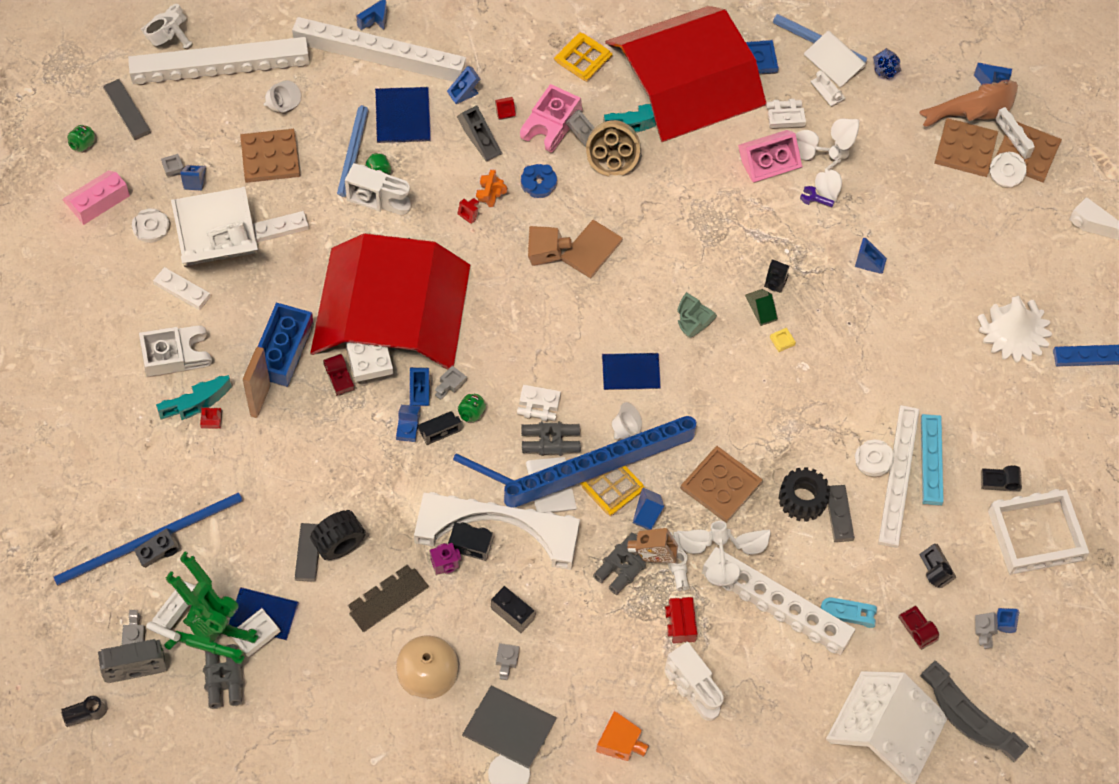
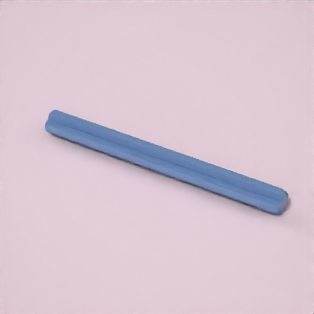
M776 14L773 19L774 24L813 43L822 37V35L779 14ZM851 50L863 62H867V57Z
M364 105L357 109L337 194L341 197L346 196L345 179L353 163H356L368 114V108Z

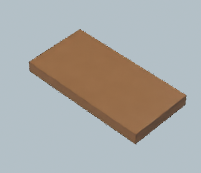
M260 347L255 349L243 376L251 417L254 418L258 417L271 386L264 348Z

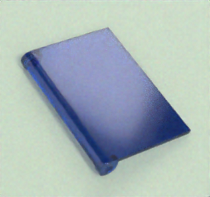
M659 353L602 354L604 390L661 389Z
M240 587L236 599L238 609L230 618L229 625L236 628L262 608L280 629V632L274 638L287 641L299 602Z

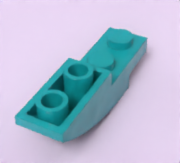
M651 104L638 105L637 112L604 114L603 122L613 120L624 122L631 126L636 133L656 126Z
M229 375L218 376L207 382H199L191 386L193 393L183 394L178 398L163 400L156 404L160 420L178 414L181 420L201 413V408L211 407L232 388Z

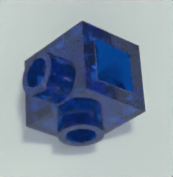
M886 48L873 56L874 69L877 75L888 80L902 71L899 57L891 50Z

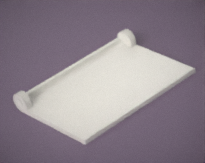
M827 31L804 53L810 61L822 72H825L840 88L860 69L866 66L865 62L830 31Z
M565 457L529 460L526 462L528 475L566 461ZM572 486L534 500L536 511L541 513L577 510Z

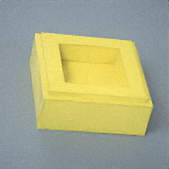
M787 328L770 334V339L778 352L793 347L796 344Z

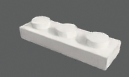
M1006 107L999 109L996 117L997 123L1024 159L1031 157L1035 147L1032 140L1026 136L1023 128L1017 124L1012 113Z
M304 211L252 224L256 243L309 230Z
M165 267L153 280L154 285L198 310H201L211 297L209 292Z

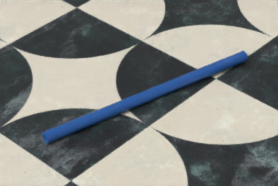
M238 492L55 575L53 578L58 586L134 551V549L166 528L174 533L242 502V498Z

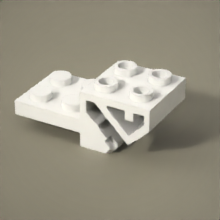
M345 342L355 382L393 374V367L387 347Z

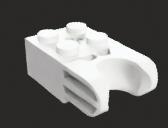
M353 163L345 179L347 201L379 212L382 209L399 215H405L409 212L411 203L407 195L410 192V186L407 181L390 176L379 170L370 169L365 165Z
M203 326L179 329L178 327L140 332L139 337L146 377L208 367L212 363L211 355L208 352H198L190 348L194 343L205 339L207 335L206 328Z
M687 641L668 654L665 674L670 681L675 682L680 695L690 701L700 716L706 721H712L719 716L723 694L711 679L713 673Z

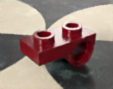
M342 354L323 360V365L336 396L355 390Z
M916 605L899 615L898 618L921 650L938 641L939 631L932 621H927Z

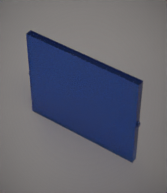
M428 87L375 88L377 143L431 141Z

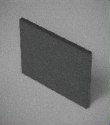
M491 685L480 705L475 709V713L462 736L529 769L540 748L545 744V739L557 717Z

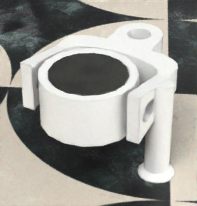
M179 4L170 6L165 13L156 15L148 24L140 29L152 45L155 46L171 40L174 34L182 42L183 48H187L192 44L179 27L186 20V16L182 13L183 10Z

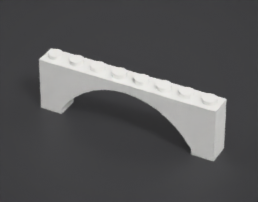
M435 492L423 493L414 533L415 544L434 547L438 539L453 529L455 522L501 521L517 526L533 536L548 553L552 561L551 567L571 570L580 519L571 515L559 516L552 512L541 513L534 509L524 510L517 507L500 506L494 502L482 503L475 499H459L457 496L452 495L448 497L441 496Z

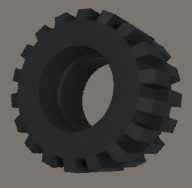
M804 467V470L796 468L795 472L793 470L790 471L788 476L784 477L779 491L780 507H783L784 513H789L790 518L796 517L797 521L804 519V522H806L810 518L812 520L816 519L817 515L821 516L826 509L830 497V485H827L828 480L826 478L823 479L821 472L817 474L815 469H812V471L808 470L809 467ZM797 489H806L810 491L815 498L811 500H803L799 498L794 491Z
M343 510L323 519L311 532L310 539L321 557L329 561L343 557L353 551L363 541L366 532L352 511Z

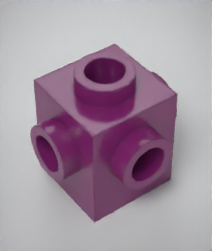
M443 543L429 550L430 560L436 575L442 573L449 574L459 568L461 556L459 550L454 549L453 543Z

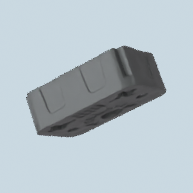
M151 639L98 651L100 672L105 683H114L166 671L164 650L160 640Z

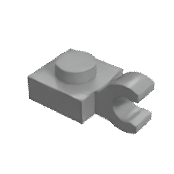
M452 366L440 377L441 384L435 389L437 392L435 396L441 400L446 396L449 389L455 392L467 381V376Z
M129 610V625H123L122 645L144 641L145 627L144 625H139L140 614L138 610Z
M994 612L975 615L976 635L979 636V644L984 645V649L993 648L992 635L998 634L997 614Z
M499 643L496 665L501 666L499 679L508 680L510 667L516 668L519 646Z

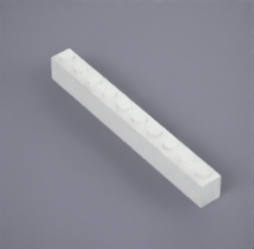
M297 17L292 29L293 38L306 37L307 47L455 82L466 69V57L301 17Z
M306 37L128 57L132 84L309 65Z

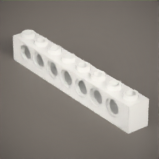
M715 547L703 565L702 574L705 577L709 567L716 564L721 565L719 548ZM724 552L725 564H737L740 569L738 580L746 581V584H740L736 581L728 586L722 585L725 590L733 591L742 600L750 601L759 610L772 614L777 621L787 623L794 631L802 632L811 641L826 646L827 650L831 653L842 654L851 640L855 628ZM755 590H762L764 594H757ZM778 600L781 602V604L776 605L772 601ZM791 610H795V611H797L799 614H798V615H793V614L790 613V611H791ZM812 620L816 625L812 626L807 621ZM825 631H831L834 636H828Z

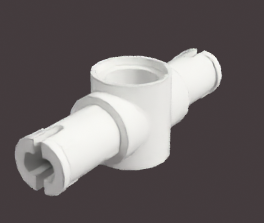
M674 532L672 536L678 544L676 559L681 560L682 563H668V568L672 575L675 576L677 591H682V586L683 591L689 589L686 576L687 554L680 545L679 533Z

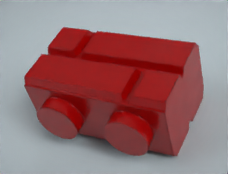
M670 598L668 606H665V617L669 618L670 624L667 625V636L672 638L673 644L686 643L687 641L695 642L698 635L693 598Z

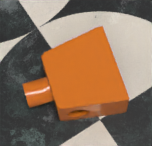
M614 711L597 744L596 752L629 761L633 752L644 757L649 745L639 741L642 732L639 727Z

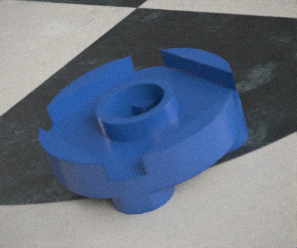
M534 164L524 168V172L521 175V187L531 197L545 198L556 189L557 176L550 165ZM536 179H542V181H541L540 184H539L537 181H534V180H536Z

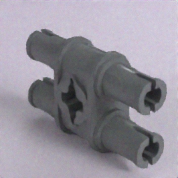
M541 421L539 424H521V436H539L541 438L539 441H522V453H539L541 456L543 454H559L561 456L563 453H580V441H563L561 439L562 436H579L580 424H562L560 421L558 423H543Z
M632 532L621 544L615 545V549L603 559V564L593 574L594 579L602 583L612 571L616 572L618 577L609 585V590L615 595H618L627 583H632L636 575L641 570H644L646 566V561H643L639 554L633 555L628 551V541L637 540V535Z
M230 644L226 646L233 649H238L237 645ZM205 651L206 665L203 668L205 673L204 689L208 692L209 708L217 709L221 707L220 691L227 689L230 705H241V687L243 686L241 678L242 664L235 663L228 657H226L225 663H218L217 655Z

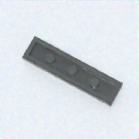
M120 79L103 85L104 91L133 139L137 140L150 134L149 127Z

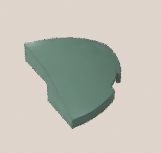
M687 292L682 297L677 310L680 314L678 324L683 333L689 338L701 332L717 317L714 311L704 306L700 300Z

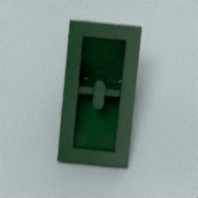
M760 289L745 295L760 326L778 320L771 293Z

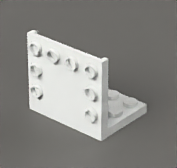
M245 187L171 200L182 254L181 261L184 266L258 253ZM243 220L248 240L241 241V245L234 246L233 243L224 244L222 248L216 250L214 246H211L207 231Z
M861 671L826 740L831 744L867 746L907 784H915L948 718L942 709L906 673Z

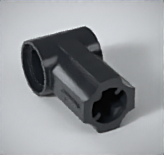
M94 695L87 697L83 702L61 709L66 727L90 719L99 720L106 713L105 705L99 697ZM93 705H99L96 710L90 711Z

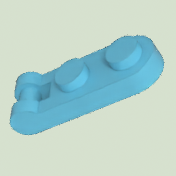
M832 597L822 601L820 608L843 622L860 624L868 628L875 627L876 620L874 615L877 614V606ZM861 612H865L866 617L861 616Z

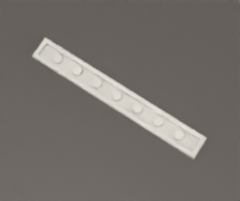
M902 405L899 408L893 446L894 463L889 471L878 541L880 545L894 548L899 546L919 409Z

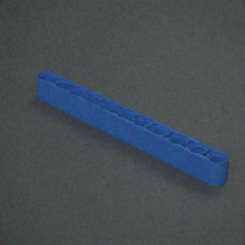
M684 416L511 481L504 487V503L511 508L518 507L691 441L695 437L697 422L691 416Z

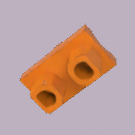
M490 170L489 175H481L480 184L482 187H485V190H477L476 198L479 202H486L489 207H494L496 197H500L501 194L507 192L508 188L504 184V180L496 176V170Z

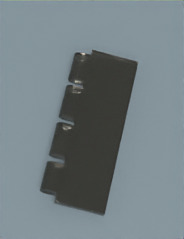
M405 565L395 572L399 578L398 580L392 574L379 583L382 591L377 586H374L364 593L363 597L366 602L358 597L348 604L351 610L349 615L363 633L429 588L415 568L411 570L408 565Z

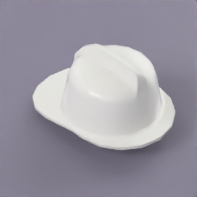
M285 80L277 83L267 91L264 106H268L275 112L291 110L299 105L301 101L300 89L293 81Z
M623 403L618 415L612 421L615 439L621 438L623 440L640 433L642 427L641 416L631 403Z

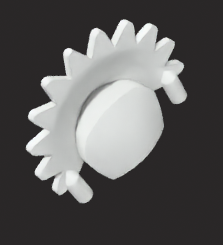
M1020 296L1012 297V303L1003 307H998L997 304H994L990 309L992 319L990 324L984 314L977 317L982 326L979 328V332L988 334L984 338L983 343L993 344L992 353L1002 351L1003 360L1012 355L1016 363L1020 361L1021 356L1030 362L1032 360V353L1037 356L1042 355L1040 347L1047 348L1049 346V343L1044 338L1051 337L1052 332L1045 329L1050 324V321L1041 319L1044 310L1038 309L1035 300L1027 302L1030 310L1026 309Z

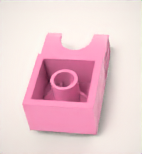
M550 84L522 126L520 138L530 141L535 135L544 134L546 135L544 140L545 150L553 152L570 129L565 122L577 110L582 111L581 98Z

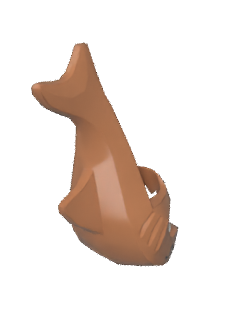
M1002 80L995 84L984 83L979 86V90L956 97L940 105L920 110V115L927 117L923 126H930L939 119L949 115L967 117L968 121L974 119H996L999 109L1006 107L1009 111L1012 108L1018 84L1012 80Z

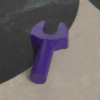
M805 186L803 190L804 193L810 196L805 194L800 196L801 201L807 205L816 201L833 207L835 202L817 195L816 188L813 186Z

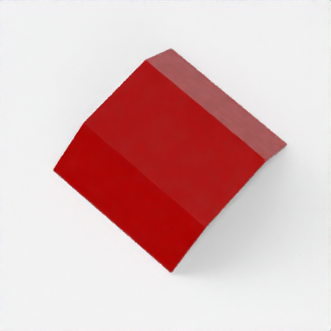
M706 6L605 41L606 44L622 48L648 94L661 143L766 106L756 59L726 9Z
M363 233L332 247L310 354H316L343 342L416 350L448 370L455 363L471 264L437 242Z

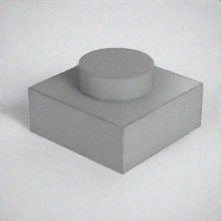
M179 154L161 158L167 177L179 174L184 169Z

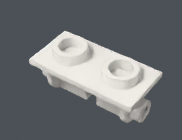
M820 70L816 73L817 78L811 80V83L830 106L845 99L842 92L837 89L825 72Z

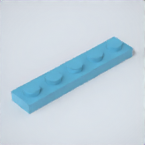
M922 414V504L942 505L941 415Z

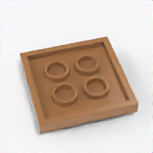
M946 118L934 164L987 177L998 131Z
M1017 122L1035 146L1031 157L1024 159L1026 163L1025 176L1044 183L1062 139ZM1005 134L996 156L1003 152H1014L1022 157Z
M294 128L240 134L245 183L300 177Z
M716 446L681 484L680 489L727 523L762 484L763 479Z

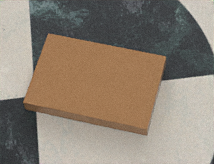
M592 220L572 243V247L563 253L561 260L591 279L621 244L623 238L597 221Z

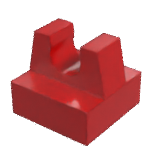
M513 97L495 100L498 119L516 116Z
M464 198L459 202L457 214L472 224L476 221L478 212L476 206L479 205V201L475 198L467 201Z
M201 408L200 427L220 429L221 408Z

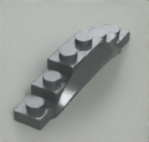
M936 660L921 673L920 677L933 688L937 702L945 716L966 737L996 751L1000 749L1013 762L1028 749L1029 745L1017 734L1004 729L976 707L950 677V673Z

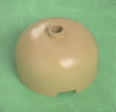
M615 120L606 121L596 126L590 133L586 143L587 160L597 172L606 176L624 175L631 171L638 162L641 149L640 140L635 130L628 124ZM608 154L607 166L612 170L603 168L599 164L598 159H602ZM624 157L625 165L621 169L616 170L621 166L622 158ZM611 158H617L619 161L613 163Z
M425 635L410 640L403 646L397 657L396 671L398 681L402 688L412 696L433 699L444 695L452 688L458 674V660L453 648L445 640L436 636Z

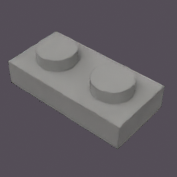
M577 110L565 123L586 147L588 137L594 126L580 110Z

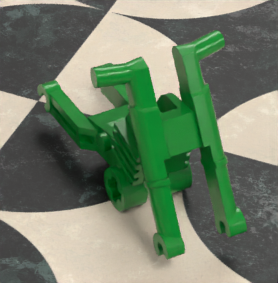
M185 551L181 555L180 560L198 581L197 585L191 591L180 576L176 578L173 576L174 572L172 571L166 576V581L174 587L187 605H191L188 615L183 622L191 628L193 634L176 631V633L180 634V639L178 641L169 639L164 646L166 649L171 650L178 642H181L189 647L231 658L235 663L241 664L245 659L242 655V650L219 645L215 640L218 636L224 634L228 637L231 636L255 643L258 639V636L255 635L257 631L255 629L247 631L228 624L226 617L230 618L238 609L237 602L228 596L220 598L212 588V580L195 560V557L191 556L189 558L187 556L188 552Z

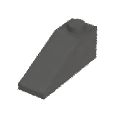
M478 105L457 116L466 135L485 161L502 154Z

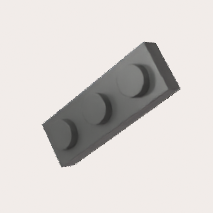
M832 485L830 486V497L827 504L834 543L854 541L855 537L846 486Z

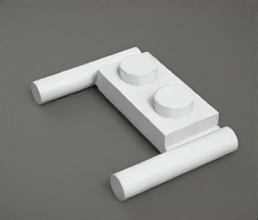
M184 581L188 588L193 591L196 585ZM176 590L152 619L153 621L148 622L146 626L148 630L174 641L180 639V634L170 629L188 607Z

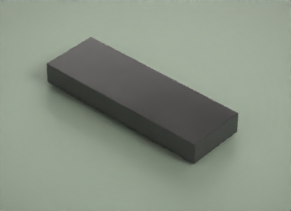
M301 523L295 581L315 582L318 550L312 543L310 535L318 524Z

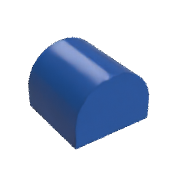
M998 608V630L1004 633H1015L1017 631L1019 610Z

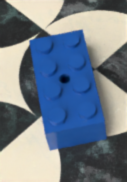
M276 302L258 344V347L264 348L270 382L288 387L314 324L312 312Z

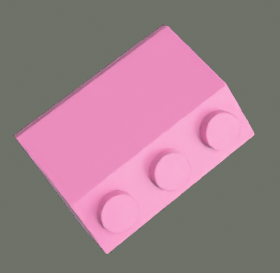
M785 130L738 145L741 161L752 182L802 167L795 132Z
M108 170L63 198V201L84 225L130 195L127 184L116 172Z

